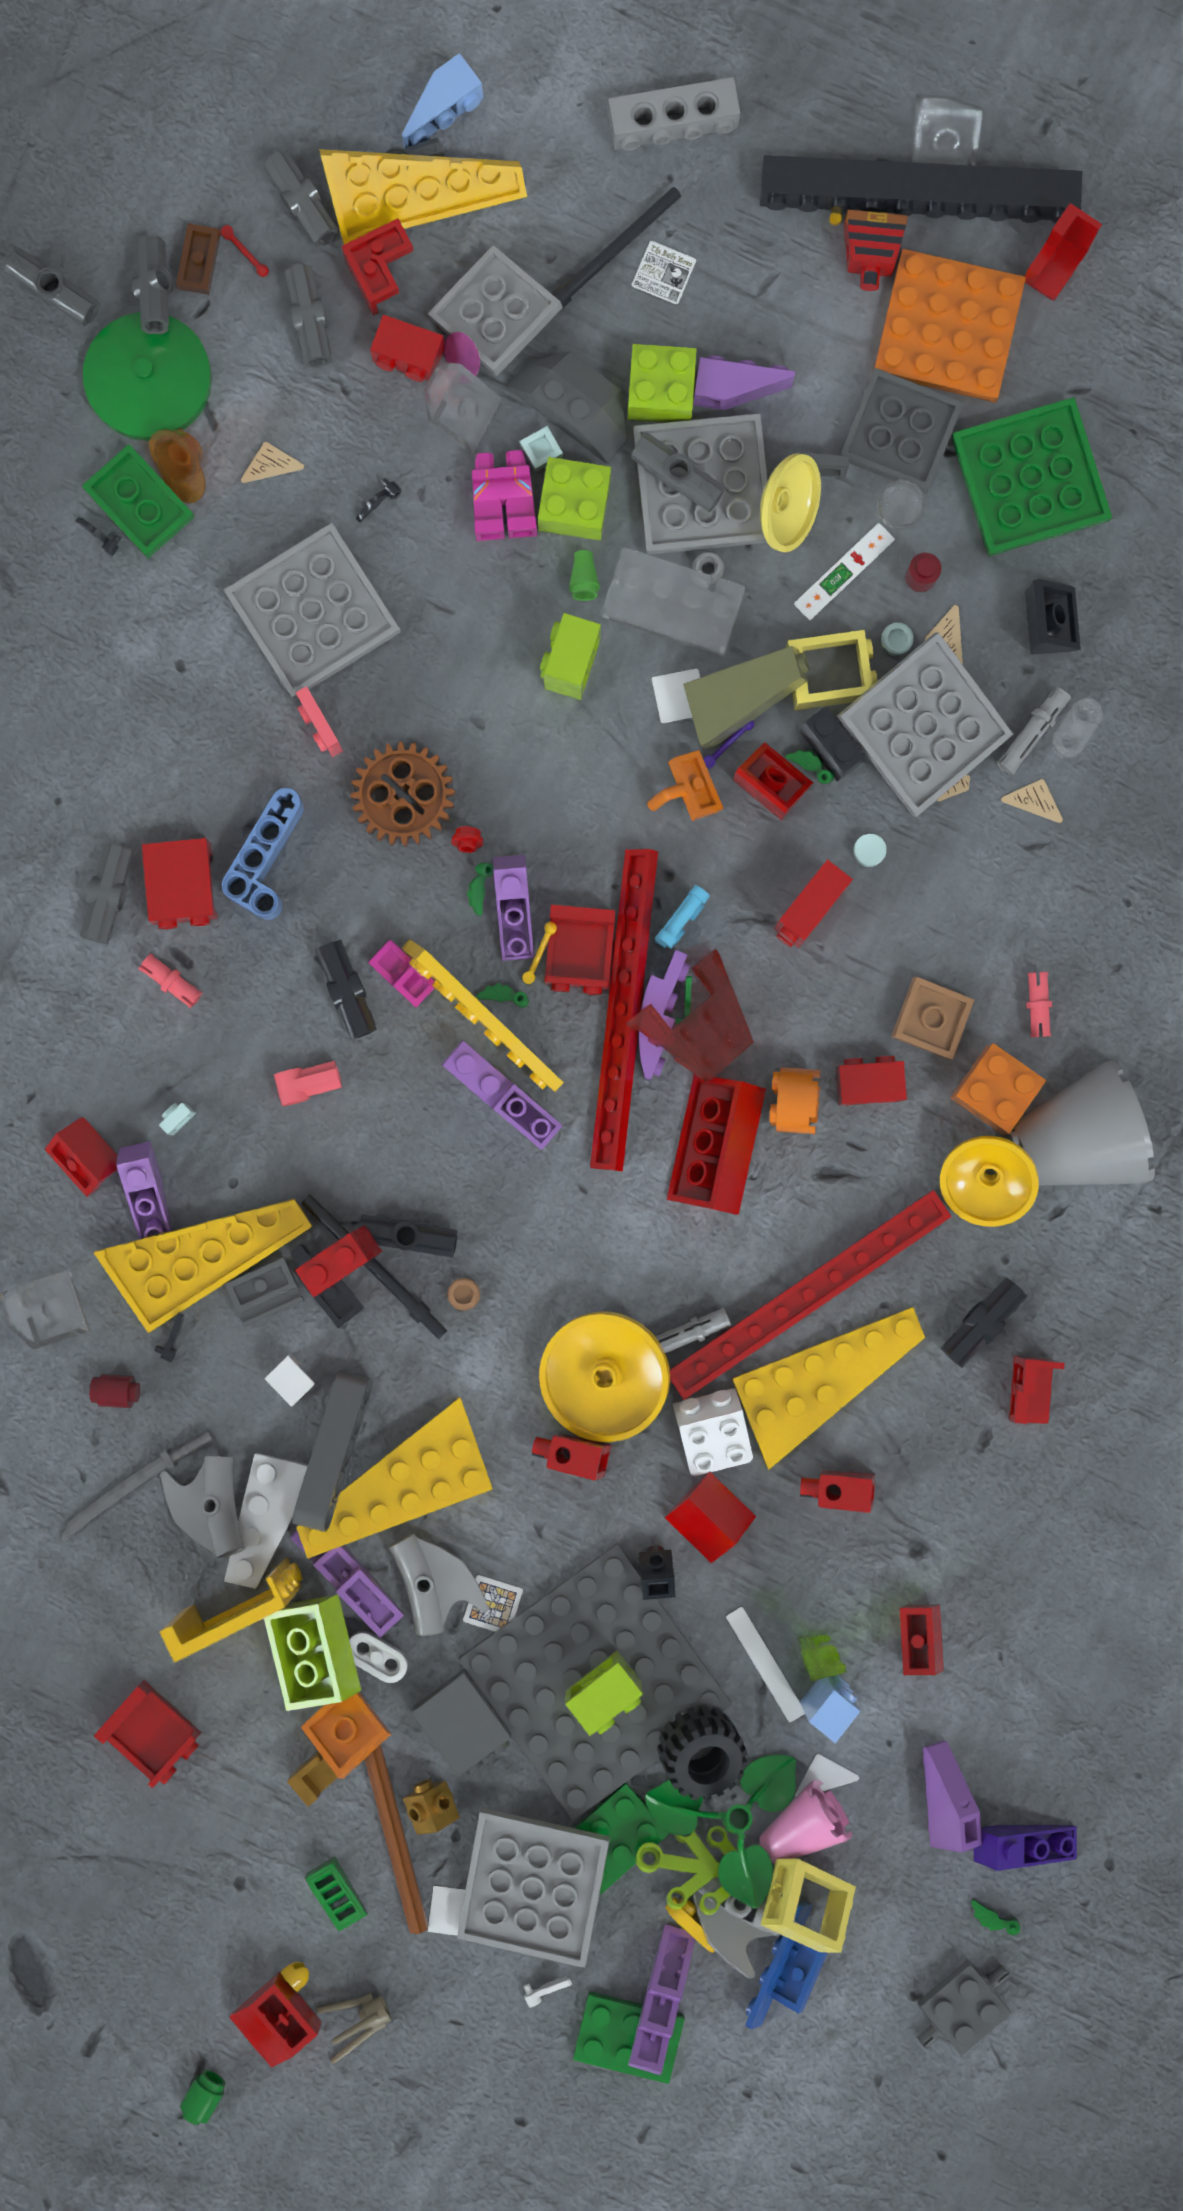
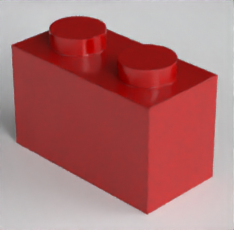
M383 315L370 352L376 366L385 371L392 372L395 369L404 372L408 378L414 381L423 382V380L433 382L445 349L444 337L441 334Z
M895 1056L875 1057L876 1063L863 1064V1058L844 1059V1065L836 1067L838 1105L902 1102L907 1100L904 1061L895 1062Z
M918 1604L901 1607L900 1627L903 1675H937L943 1672L940 1604Z

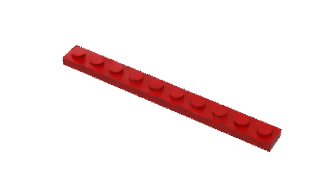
M625 849L590 1168L623 1172L658 860V851L653 849Z
M931 1190L669 1369L670 1380L685 1400L952 1216L935 1191Z

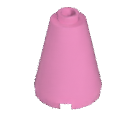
M815 1779L810 1782L759 1836V1846L766 1850L771 1858V1862L774 1864L776 1859H797L846 1842L852 1837V1831L846 1833L845 1826L849 1824V1820L841 1804L830 1790L824 1793L819 1788L824 1784L820 1780Z

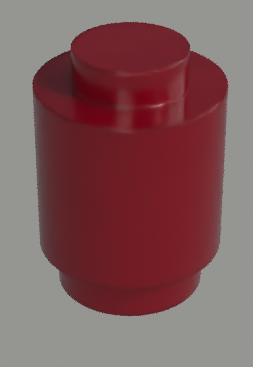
M927 552L917 554L911 560L905 574L907 585L916 592L931 590L941 574L942 566L939 559Z
M101 1374L100 1377H93L91 1380L90 1401L91 1403H97L99 1407L132 1408L134 1402H138L140 1398V1383H136L134 1376Z

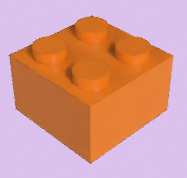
M992 1043L985 1047L950 1098L1000 1134L1005 1135L1010 1134L1047 1080Z

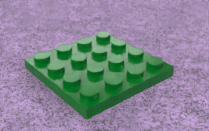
M1075 397L952 433V443L988 557L1109 522L1112 519Z

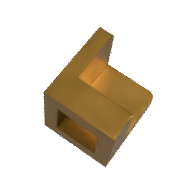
M316 1752L290 1775L287 1783L305 1805L309 1807L319 1798L320 1793L338 1777L321 1754Z

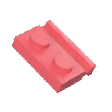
M307 686L295 692L302 704L297 707L301 717L306 724L312 722L317 730V733L312 736L320 750L323 752L328 749L332 757L343 752Z

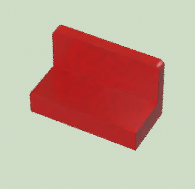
M84 1117L79 1118L56 1133L44 1149L86 1197L96 1192L106 1178L118 1171L116 1167L118 1155Z

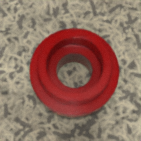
M469 826L458 827L451 838L452 845L463 853L475 852L476 849L483 846L484 841L481 837V831Z

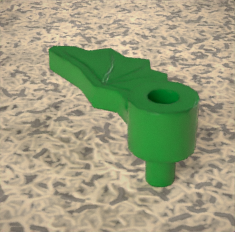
M799 749L796 753L786 755L787 759L799 764L805 770L814 771L820 783L830 784L833 781V773L830 770H823L820 757L814 756L812 751L804 752Z
M480 862L475 867L478 875L468 884L469 890L466 893L469 897V906L473 907L474 913L477 916H481L483 911V899L486 892L484 887L485 880L494 873L493 865L486 862Z
M686 976L684 1018L675 1019V1024H684V1028L696 1027V1014H690L692 976Z
M497 983L495 986H486L485 991L479 992L476 995L478 1000H493L500 1003L511 1001L519 1008H525L529 1004V998L526 993L520 991L515 994L508 985L502 986L500 983Z
M972 1899V1907L975 1910L974 1917L980 1920L982 1927H988L990 1931L1006 1928L1010 1935H1017L1020 1932V1922L1018 1919L1013 1917L1003 1919L998 1916L996 1911L985 1907L976 1899Z

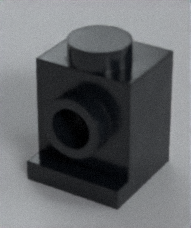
M654 1545L648 1547L645 1552H639L643 1600L676 1597L672 1549L665 1550L661 1546Z

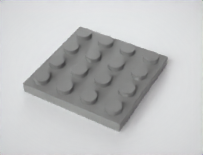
M760 413L633 427L635 446L642 436L649 433L676 453L687 455L692 460L693 465L726 487L718 504L711 512H708L681 492L670 490L665 485L664 480L637 462L646 555L767 543L760 523V502L764 487L768 481ZM675 467L670 471L676 478L684 477L687 474L680 467Z
M333 523L325 526L224 589L225 594L293 700L298 697L295 692L306 686L310 690L401 633L397 623Z
M940 633L931 635L837 715L911 815L915 817L927 809L1013 735L1012 731Z
M482 1808L478 1819L457 1939L585 1968L610 1836Z

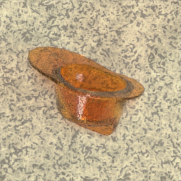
M165 429L155 432L151 436L149 448L164 482L182 502H197L203 497L206 485L204 473L200 466L203 460V450L200 443L194 436L183 429L175 431Z

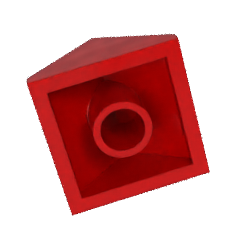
M766 742L736 770L733 778L736 784L781 821L814 783Z
M709 1471L664 1518L712 1564L737 1544L756 1518V1515Z

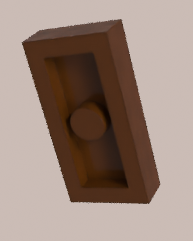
M187 224L176 281L178 290L209 295L221 236L218 228Z

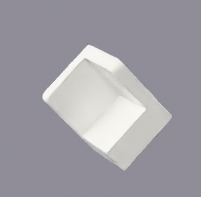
M293 1354L288 1355L264 1378L291 1407L314 1386V1381L299 1367L301 1363Z

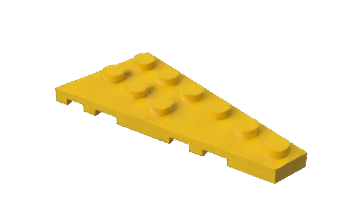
M319 149L344 244L399 218L403 228L406 229L527 197L522 167L519 161Z
M410 939L404 944L401 949L412 958L409 964L427 980L432 977L435 980L432 986L450 1002L455 999L458 1002L455 1008L474 1025L479 1021L487 1029L483 1034L497 1047L502 1043L509 1050L506 1056L519 1068L523 1065L528 1067L533 1072L529 1078L542 1090L546 1086L554 1092L558 1090L564 1082L434 957Z
M294 1198L103 1248L93 1253L149 1333L307 1231L313 1225Z
M913 1307L732 1378L768 1470L925 1338Z
M458 1397L413 1435L409 1436L370 1467L359 1478L346 1486L340 1492L331 1524L326 1532L300 1525L296 1526L307 1559L493 1490L461 1397Z

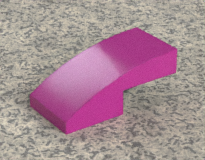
M389 939L373 955L368 963L417 1008L435 989L432 986L435 981L431 977L427 980L424 976L420 975L409 964L411 959Z

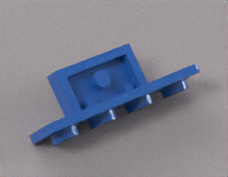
M808 1901L798 1903L794 1922L804 1926L813 1904ZM779 1936L772 1949V1954L775 1955L772 1963L764 1969L759 1979V1984L762 1985L760 1991L747 2007L746 2015L749 2017L745 2026L749 2029L760 2027L773 1999L798 2014L802 2013L828 1953L818 1952L788 1937Z

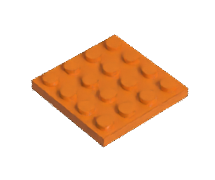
M902 249L874 369H880L921 386L996 403L999 397L1026 277Z

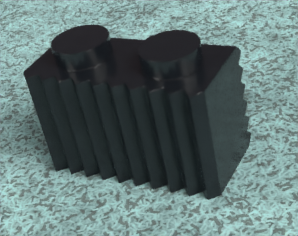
M824 707L801 725L799 732L817 756L820 757V760L827 769L833 773L834 778L838 782L861 764L865 753H860L861 748H857V743H854L853 738L849 737V733L845 732V727H841V722H837V717H833L834 712H829L830 707Z

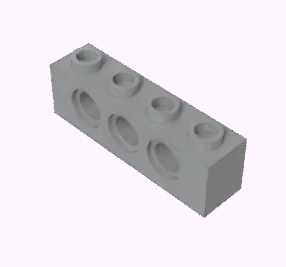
M734 77L608 98V115L614 149L634 150L640 147V145L650 143L664 145L671 140L679 138L694 140L700 138L703 134L714 132L717 134H727L739 128L741 113ZM708 108L712 110V113L705 115L698 110ZM671 113H677L681 116V118L678 120H672L668 117V115ZM644 118L649 120L650 123L640 125L636 121Z

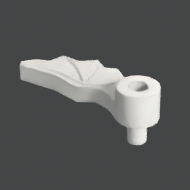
M565 1976L549 1981L532 1990L528 1983L523 1986L526 1991L524 1998L529 2008L542 2001L540 1996L571 1986L572 1982L570 1978Z

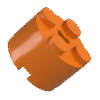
M781 1067L780 1072H773L772 1091L778 1095L777 1104H771L769 1122L771 1126H776V1132L816 1135V1127L810 1125L811 1122L817 1123L820 1087H818L819 1081H814V1078H820V1070Z

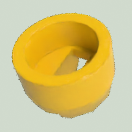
M299 1961L290 1963L281 1971L283 1977L296 1992L300 1991L309 1980L310 1973L308 1968Z

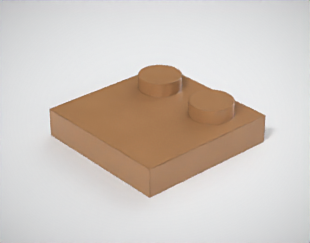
M913 977L891 1038L942 1058L953 1060L974 999L919 977Z

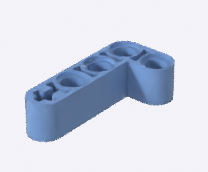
M281 788L274 793L222 881V890L230 900L264 920H272L278 917L282 911V901L272 889L262 884V881L304 811V804L300 796L290 788ZM291 800L295 805L294 808H286L284 810L281 803ZM275 813L278 815V817H281L282 815L286 823L283 824L277 817H274L273 815ZM268 826H278L279 834L276 838L272 840L264 838V831ZM253 853H261L263 856L262 863L257 867H249L247 865L248 857ZM237 880L245 881V891L240 895H233L231 893L232 884ZM265 896L273 897V907L269 911H260L258 904L261 898Z

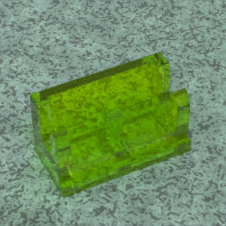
M821 1634L809 1638L804 1636L797 1637L804 1666L811 1681L847 1672L845 1663L840 1659L836 1646L824 1645L818 1647L821 1642L831 1640L829 1635Z

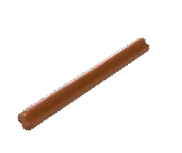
M380 1744L365 1758L409 1932L411 1934H420L428 1929V1923L384 1753Z

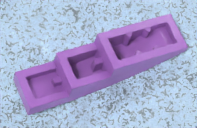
M295 1530L291 1534V1539L305 1553L298 1531ZM345 1545L310 1558L313 1561V1566L335 1587V1592L379 1637L384 1635L404 1616L401 1609Z
M667 1924L664 1925L628 2066L658 2075L662 2073L669 2039L673 2033L679 2002L682 2000L695 1939L686 1930Z

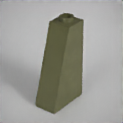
M789 646L684 683V690L700 745L708 749L715 747L808 681L805 672L809 671V664L805 653H800L795 647Z

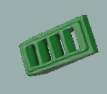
M335 1856L307 1872L304 1879L338 1932L367 1916L366 1909ZM332 1874L335 1879L322 1886L320 1880ZM339 1884L341 1890L328 1897L326 1892ZM345 1895L349 1900L334 1907L332 1904L334 1901ZM353 1906L356 1911L341 1919L339 1913Z

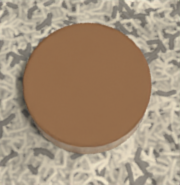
M469 1278L455 1280L448 1289V1300L458 1310H469L480 1299L479 1286Z

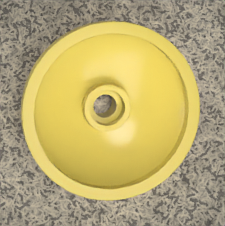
M795 453L786 457L773 470L764 487L760 502V523L767 543L774 550L790 552L797 548L807 537L815 521L820 502L821 479L818 466L809 455Z

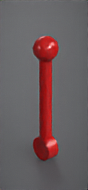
M223 226L221 228L222 237L225 240H231L256 267L257 274L260 277L267 276L269 268L265 264H260L234 236L231 226Z

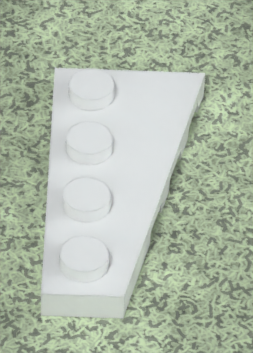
M257 1452L254 1454L238 1521L245 1549L230 1556L224 1582L254 1589L258 1587L291 1523L308 1464Z

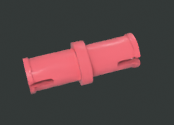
M149 954L138 969L161 985L160 989L163 992L167 993L169 991L190 1009L203 994L202 991H199L180 977L181 973L178 970L172 971L155 958L153 954Z
M1036 972L1027 973L1029 1002H1026V1009H1030V1037H1039L1040 1023L1042 1024V1036H1052L1049 1007H1053L1052 1001H1049L1048 972H1039V986H1037Z

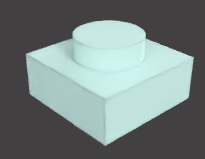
M548 426L520 441V447L535 473L547 466L548 457L563 458V452Z
M182 1102L179 1106L174 1103L162 1114L164 1120L159 1126L168 1135H175L196 1112L186 1103Z

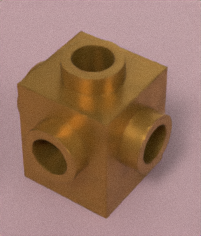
M431 1779L423 1780L413 1786L414 1791L403 1797L407 1808V1815L412 1821L417 1835L437 1833L460 1818L453 1800V1794L446 1781L432 1783Z

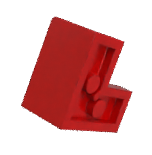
M1070 203L1053 227L1045 245L1029 266L1024 276L1026 277L1025 283L1050 300H1056L1088 253L1102 224Z
M399 218L341 246L345 263L373 316L379 313L377 304L399 294V288L387 264L414 251L413 245Z
M1014 1356L1009 1421L1019 1424H1047L1049 1422L1053 1369L1064 1370L1065 1363L1053 1359Z

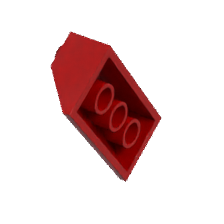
M694 1074L666 1200L739 1215L766 1088L743 1081Z

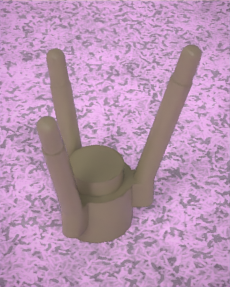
M371 1992L361 1998L316 2008V2012L320 2014L363 2005V2008L358 2010L361 2022L334 2037L332 2044L336 2045L364 2028L366 2031L333 2056L330 2060L332 2064L344 2058L375 2032L386 2027V2023L392 2021L390 2011L382 1996L374 1999Z

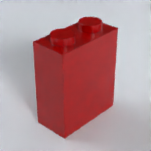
M827 859L774 927L778 932L776 937L790 948L793 945L800 948L853 879Z
M363 1225L295 1269V1271L314 1298L383 1251L367 1227Z

